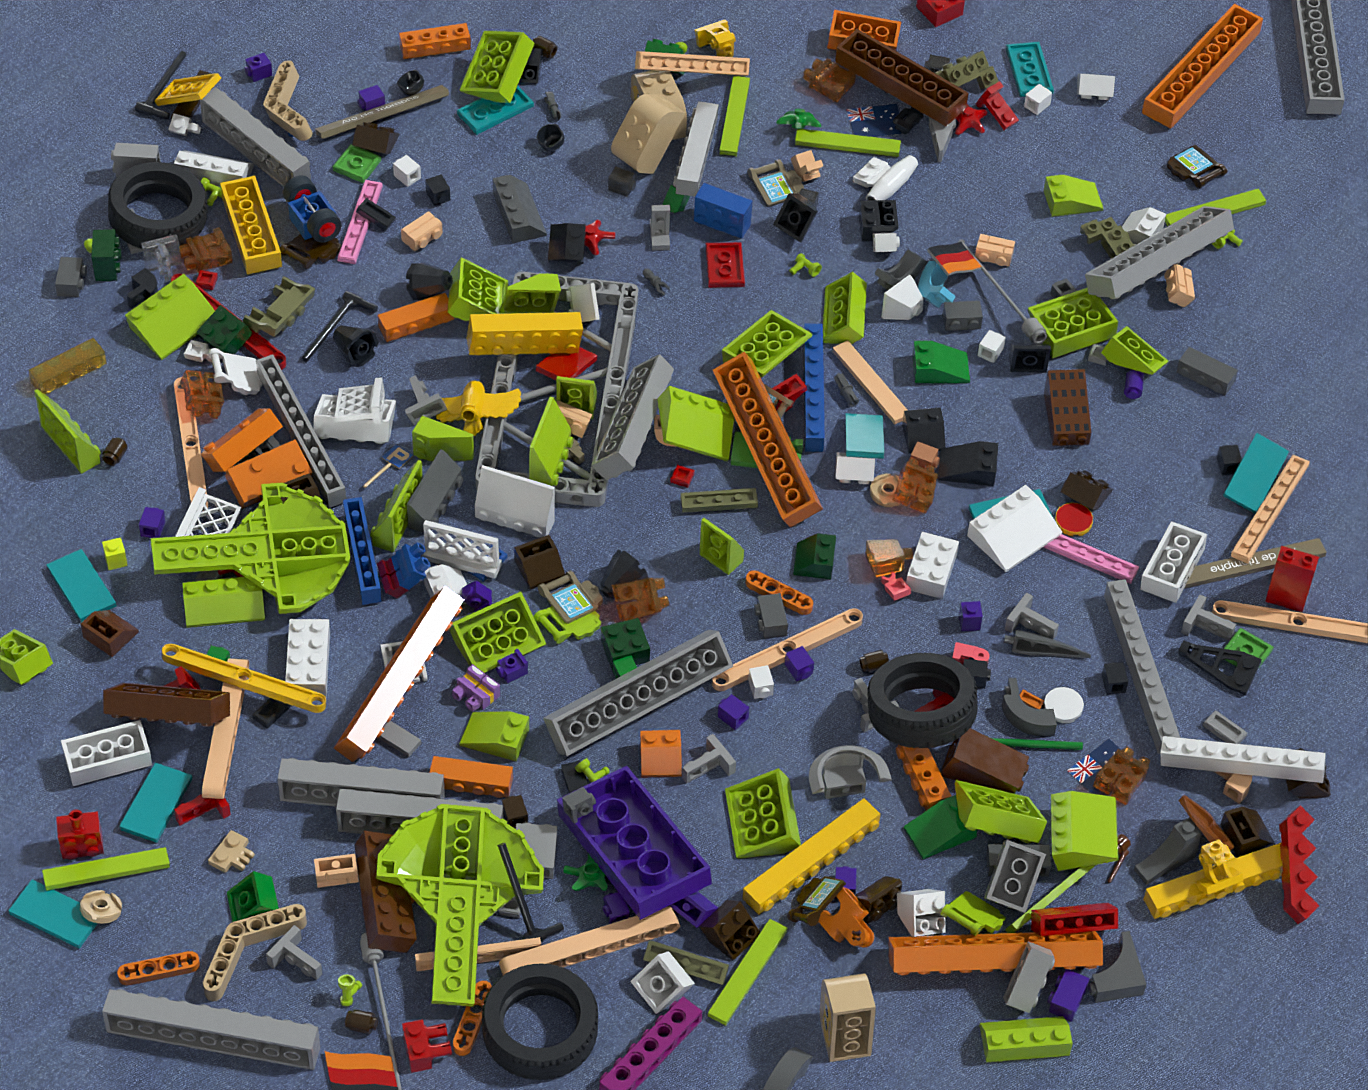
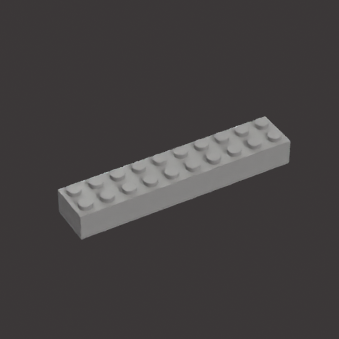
M1291 0L1306 114L1341 115L1344 93L1330 0Z
M1203 206L1085 274L1088 293L1097 295V297L1118 299L1125 292L1132 291L1137 285L1144 284L1149 278L1156 277L1161 271L1168 270L1173 264L1180 263L1185 257H1190L1193 255L1192 253L1204 249V246L1216 242V239L1226 236L1228 232L1234 230L1231 209Z
M707 630L545 716L543 719L558 754L568 756L734 666L719 631Z
M109 989L102 1011L106 1031L113 1034L311 1070L315 1069L320 1051L318 1027L309 1023L299 1024L287 1019L277 1020L269 1016H255L248 1012L238 1013L226 1008H211L204 1004L194 1005L186 1001H172L165 997L155 998L143 993H128L122 989Z

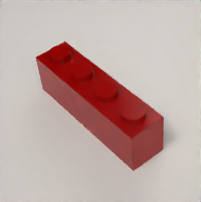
M1110 903L1031 910V930L1040 936L1118 929V908Z

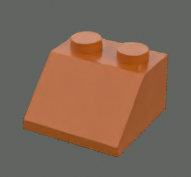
M680 730L640 731L641 778L682 777Z

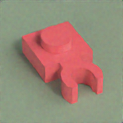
M890 571L889 578L883 574L881 575V582L885 586V591L894 601L911 594V588L902 577L896 579L895 572Z

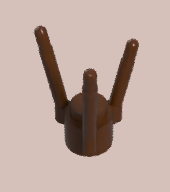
M1123 834L1117 836L1118 855L1121 854L1110 874L1108 883L1112 882L1124 858L1129 854L1127 849L1131 846V843Z

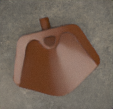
M1183 795L1178 800L1210 843L1220 840L1228 846L1230 851L1234 848L1233 843L1207 810L1186 795Z

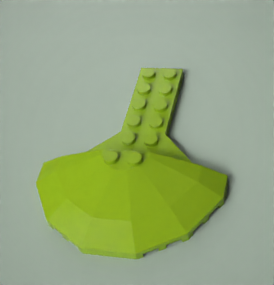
M285 483L261 484L262 501L259 503V506L253 512L251 511L241 521V524L230 533L151 538L154 575L234 569L275 596L279 614L302 612L333 593L350 563L345 523L342 520L340 521L334 515V512L323 504V500L318 496H309L300 489L296 491L287 487ZM281 497H288L283 504Z
M440 804L435 809L428 812L425 811L411 820L403 821L400 828L390 838L377 857L376 879L402 886L436 923L431 1003L474 1007L479 926L515 897L497 845L506 843L523 895L539 894L543 891L544 868L539 864L534 855L535 852L530 848L525 839L524 833L507 824V821L503 818H498L488 808Z

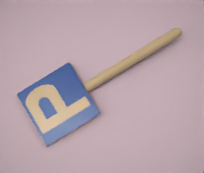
M398 445L393 446L382 456V459L387 461L388 464L366 482L363 488L368 487L391 465L400 469L413 455Z

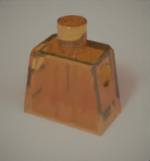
M896 539L867 540L865 556L877 578L902 571L904 569V561L913 559V551L911 547L902 549Z

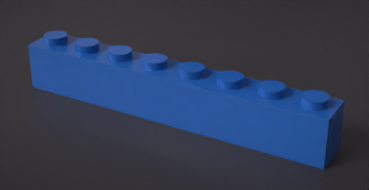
M805 323L804 329L812 333V337L803 343L804 384L807 386V391L804 392L805 452H823L825 440L823 324Z

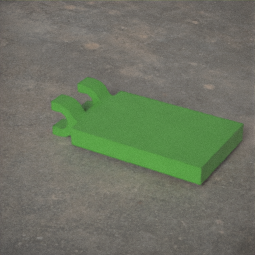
M735 432L731 465L758 468L742 432ZM795 439L791 443L801 461L803 439Z

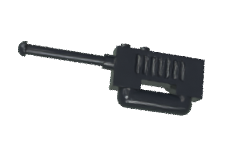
M905 107L893 119V123L895 124V129L899 130L902 134H908L924 116L922 112L913 107L910 109Z

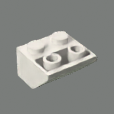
M924 889L897 893V914L912 937L945 933V917L941 915V911L945 906V891Z

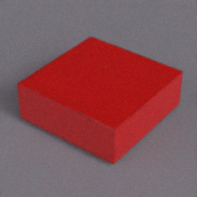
M200 270L195 284L202 289L213 290L218 273Z
M677 465L670 483L688 488L695 470Z

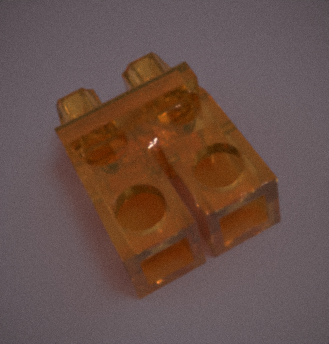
M816 58L812 64V69L815 71L807 68L803 74V79L809 82V88L815 89L836 103L855 84L856 79L855 73L841 68L837 63L831 62L829 58H826L824 61Z
M220 227L213 229V233L204 236L186 238V244L178 246L180 258L190 256L184 259L186 270L196 268L199 273L203 269L208 270L232 263V250L225 240Z
M185 370L180 384L184 388L186 410L191 411L193 417H200L204 412H209L210 418H219L221 407L224 404L221 383H216L214 380L213 382L208 381V378L214 379L215 373L204 372L202 375L200 371ZM195 376L196 379L191 380L190 377Z
M909 458L899 473L896 492L892 500L905 506L910 504V508L926 513L932 505L936 479L938 477V474L935 473V467L928 464L922 468L918 466L916 459Z
M646 577L613 584L612 589L615 602H623L616 604L619 620L623 622L662 612L661 609L669 606L668 597L666 595L658 597L657 590L665 588L664 578Z
M1127 746L1122 750L1117 749L1115 754L1097 773L1093 785L1107 795L1112 791L1111 797H1115L1117 801L1124 805L1129 803L1136 789L1145 780L1150 760L1144 756L1139 760L1133 758L1134 751Z

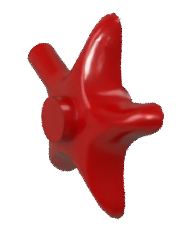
M967 104V108L955 118L959 123L955 133L960 135L970 127L975 128L980 133H984L985 130L980 119L988 114L987 110H976Z
M595 220L592 224L586 226L585 246L590 249L593 255H599L598 243L600 240L615 239V232L599 230L600 220Z

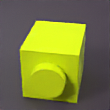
M121 537L102 542L108 570L128 566Z

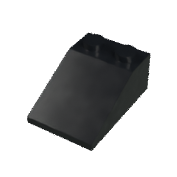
M978 441L942 448L940 450L938 480L994 486L997 470L998 443Z

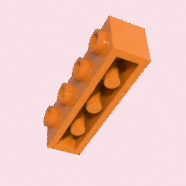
M467 23L399 33L403 59L471 49V37Z
M901 745L896 747L897 757L902 759L904 763V771L911 778V786L919 795L918 799L921 807H924L927 811L941 800L951 797L929 748H911Z

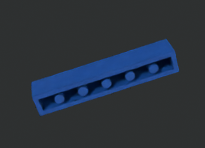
M362 497L343 500L344 517L362 605L382 602L381 588Z

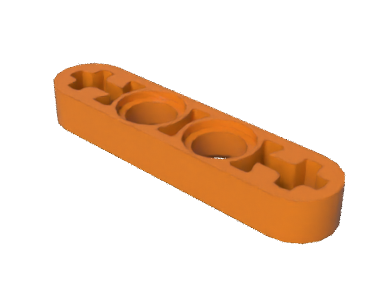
M753 570L747 573L745 584L749 589L761 595L781 593L782 597L784 594H790L793 597L790 600L782 597L783 606L802 615L812 612L813 600L811 597L759 571ZM774 586L776 590L768 591L766 590V587Z
M187 951L128 963L119 967L117 971L118 980L122 985L126 986L188 974L199 969L200 960L197 953ZM192 959L193 964L188 965V960ZM168 962L175 964V967L171 970L163 968ZM145 967L154 968L151 974H144L142 972ZM125 972H129L130 977H125Z
M479 981L476 983L474 1005H479L483 1008L486 995L492 987L490 982ZM487 989V992H484L482 1000L479 999L480 991ZM466 1006L453 1039V1050L459 1056H465L471 1052L482 1025V1011L474 1013L470 1010L471 1006ZM472 1023L475 1025V1029L467 1031L464 1029V1025ZM464 1036L466 1037V1045L460 1048L459 1044H462Z

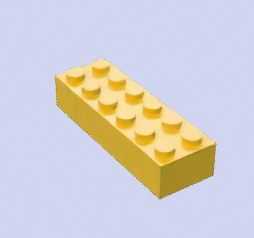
M251 176L220 183L222 200L246 273L252 274L282 267L281 251L256 177Z
M580 312L470 314L466 337L469 355L478 356L578 353L583 326Z

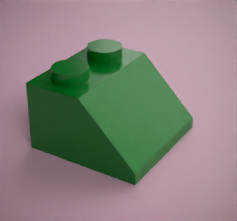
M253 871L227 891L232 922L279 909L272 876Z

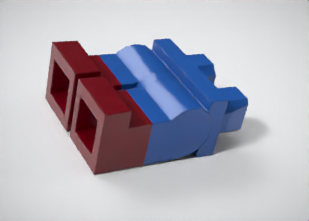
M418 542L412 546L404 544L402 549H399L387 561L381 560L377 563L385 593L395 598H400L415 586L420 579L426 578L425 571L431 566L427 558L420 557L426 552L424 545Z

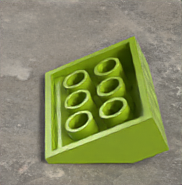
M484 31L460 91L494 102L511 103L535 43L524 32Z
M461 257L450 272L453 283L449 289L448 313L463 321H469L470 314H507L500 313L499 310L508 287V280Z
M183 273L125 314L129 328L163 360L197 336L196 332L215 310L195 284Z
M1088 288L1028 307L1030 317L1036 318L1046 330L1047 338L1042 344L1051 346L1050 356L1052 359L1111 339L1117 334L1118 320L1100 297L1088 293Z
M770 310L722 349L723 363L745 351L752 359L759 375L763 377L810 339L812 333Z
M668 386L657 398L664 443L728 461L734 425V415L729 404Z
M38 389L35 390L41 427L82 474L100 464L99 455H101L98 446L91 443L86 433H82L80 426L76 421L73 422L67 410H63L56 402Z
M549 397L530 445L529 479L553 487L558 484V474L563 471V461L567 460L568 448H572L574 439L571 437V428L554 397Z
M417 460L401 478L399 484L394 486L392 497L388 498L384 512L379 514L378 523L371 530L372 546L390 552L395 551L408 526L407 503L423 479L421 460Z
M518 592L453 622L449 628L455 644L470 666L472 664L484 673L498 667L497 661L514 653L516 649H519L521 654L525 655L546 645L522 592Z
M779 768L725 788L735 853L738 859L784 854L801 845L790 780Z
M955 781L959 818L967 829L976 831V829L983 830L990 835L997 833L1007 839H1013L1014 837L1025 843L1040 842L1047 820L1029 797L963 781Z
M1076 791L1051 794L1052 857L1058 871L1118 861L1115 797Z

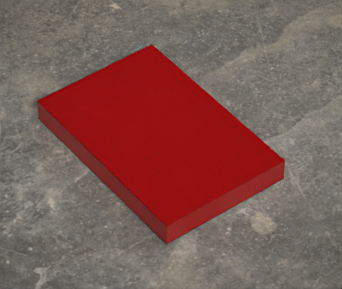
M741 242L706 243L709 288L745 287Z
M579 347L578 353L550 354L536 365V371L554 380L557 379V376L576 378L597 361L598 355Z

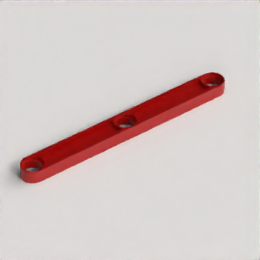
M179 273L173 275L171 277V282L179 276H181L182 274ZM195 284L214 310L222 305ZM251 330L253 334L243 346L259 359L273 354L275 359L282 360V363L278 365L283 370L286 367V356L261 335Z

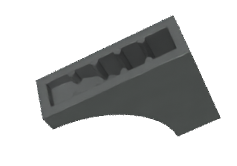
M1190 817L1174 825L1164 843L1149 857L1135 865L1134 871L1147 885L1194 859L1202 835L1201 830Z
M1130 931L1121 932L1119 939L1120 956L1117 961L1108 969L1092 974L1091 982L1088 983L1089 994L1093 995L1095 1003L1144 995L1147 984Z

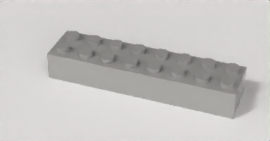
M215 87L200 100L202 122L284 187L291 178L299 175L307 176L311 180L308 158L298 153L294 147L289 146L283 138H279L270 128L264 126L259 119L254 118L248 110H244L235 100L230 99L225 92Z
M660 354L633 368L591 465L606 481L613 477H618L625 471H631L636 465L635 462L641 453L643 443L646 441L647 433L652 427V421L657 415V398L665 391L674 371V368Z
M282 758L278 774L280 801L337 806L340 789L374 791L386 794L395 793L396 795L406 796L415 795L426 798L435 797L437 799L445 798L444 774L436 772L425 773L416 770L405 771L396 768L384 769L375 766L364 767L355 764L344 765L335 762L324 763L315 760L304 761L295 758Z
M340 789L336 814L338 832L362 834L365 830L394 835L403 821L411 820L425 811L428 812L435 809L440 804L488 808L491 810V813L500 819L503 818V805Z

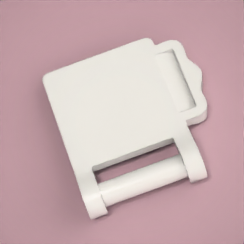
M217 348L208 351L209 358L212 359L215 371L214 381L216 383H231L232 389L243 395H256L260 391L262 382L257 374L255 358L223 353ZM219 359H223L226 374L222 372Z

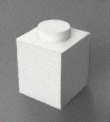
M1038 84L1026 94L1024 107L1038 115L1051 104L1052 92Z
M405 155L393 163L394 176L407 187L421 179L420 165L409 156Z
M873 233V252L897 251V247L900 246L899 236L896 237V233Z
M989 330L979 344L978 356L994 363L1004 349L1006 337Z
M769 666L750 668L748 681L754 699L773 696L774 682Z

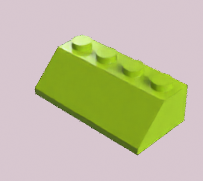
M853 271L825 286L824 343L841 344L848 340L853 344L864 338L867 282Z
M246 577L182 583L187 628L265 620L263 589Z
M1063 1016L979 1024L986 1062L1070 1056L1073 1042L1069 1024Z

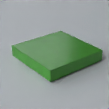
M350 144L333 165V171L364 183L381 162V156Z
M1240 628L1224 649L1242 651L1262 659L1261 666L1274 647ZM1224 659L1237 667L1236 661Z

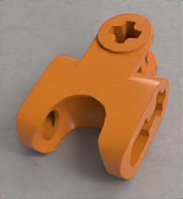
M843 887L836 895L840 901L838 913L832 915L829 911L823 910L818 922L839 943L846 938L853 946L869 947L874 941V933L863 921L869 912L850 889Z

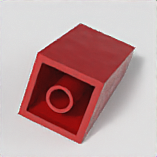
M1281 546L1265 602L1303 612L1319 557Z

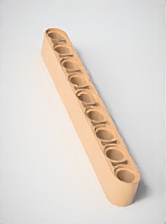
M228 658L227 662L249 669V660ZM247 676L239 677V679L243 681L247 680L248 678ZM223 682L222 692H230V716L224 718L222 722H215L202 786L203 798L224 799L245 689Z
M667 906L641 920L638 916H634L507 956L499 961V967L503 976L513 969L530 964L543 963L564 968L671 934L680 928V924L673 908Z

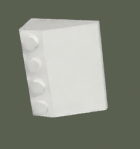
M322 394L314 414V431L317 437L320 439L337 438L341 441L348 439L358 442L374 441L378 444L389 442L396 400L384 399L381 424H373V419L335 423L334 416L338 395Z
M482 465L475 501V517L483 521L496 523L499 526L515 529L519 532L532 534L535 537H544L549 534L555 522V487Z
M1024 485L969 522L967 536L1007 572L1062 535V531L1039 496L1027 485Z

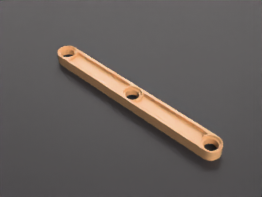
M180 377L174 381L190 501L192 503L198 488L206 489L200 454L191 382L186 377ZM180 384L187 385L184 389L178 388ZM189 441H194L196 443L194 446L186 445V443Z
M1223 600L1216 601L1212 609L1214 615L1228 619L1231 622L1368 643V623ZM1222 607L1226 610V612L1220 613L1216 610V608ZM1299 619L1303 622V625H1296L1293 621Z
M849 609L733 664L734 667L713 677L712 686L717 691H725L748 680L750 668L768 665L769 669H772L784 663L785 653H787L783 651L784 647L788 646L794 650L803 646L806 651H809L861 626L863 614L858 609ZM855 615L859 617V620L851 621L849 617ZM723 678L726 680V683L718 684L716 680Z

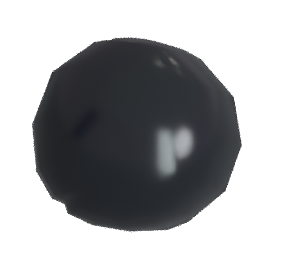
M412 70L403 74L397 81V85L405 95H414L422 90L425 81L418 70Z
M557 124L545 125L537 133V140L546 151H555L564 144V133Z

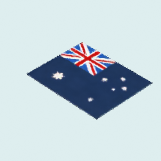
M897 104L846 109L854 135L879 137L902 134L899 130L895 129V124L893 123V119L899 114Z
M1108 739L1067 771L1092 794L1109 796L1143 769L1113 741Z

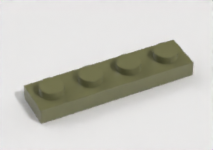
M756 488L680 493L682 513L758 508Z
M649 940L643 960L651 962L658 954L669 951L687 974L724 985L729 968L728 964Z

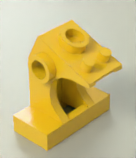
M722 20L695 29L697 46L702 47L710 44L711 48L716 50L717 56L733 57L736 39L735 35L729 31L728 21Z
M1216 840L1201 846L1199 860L1203 865L1205 878L1196 881L1199 890L1209 895L1244 881L1241 872L1232 867L1228 869L1227 862L1235 860V857L1226 844Z

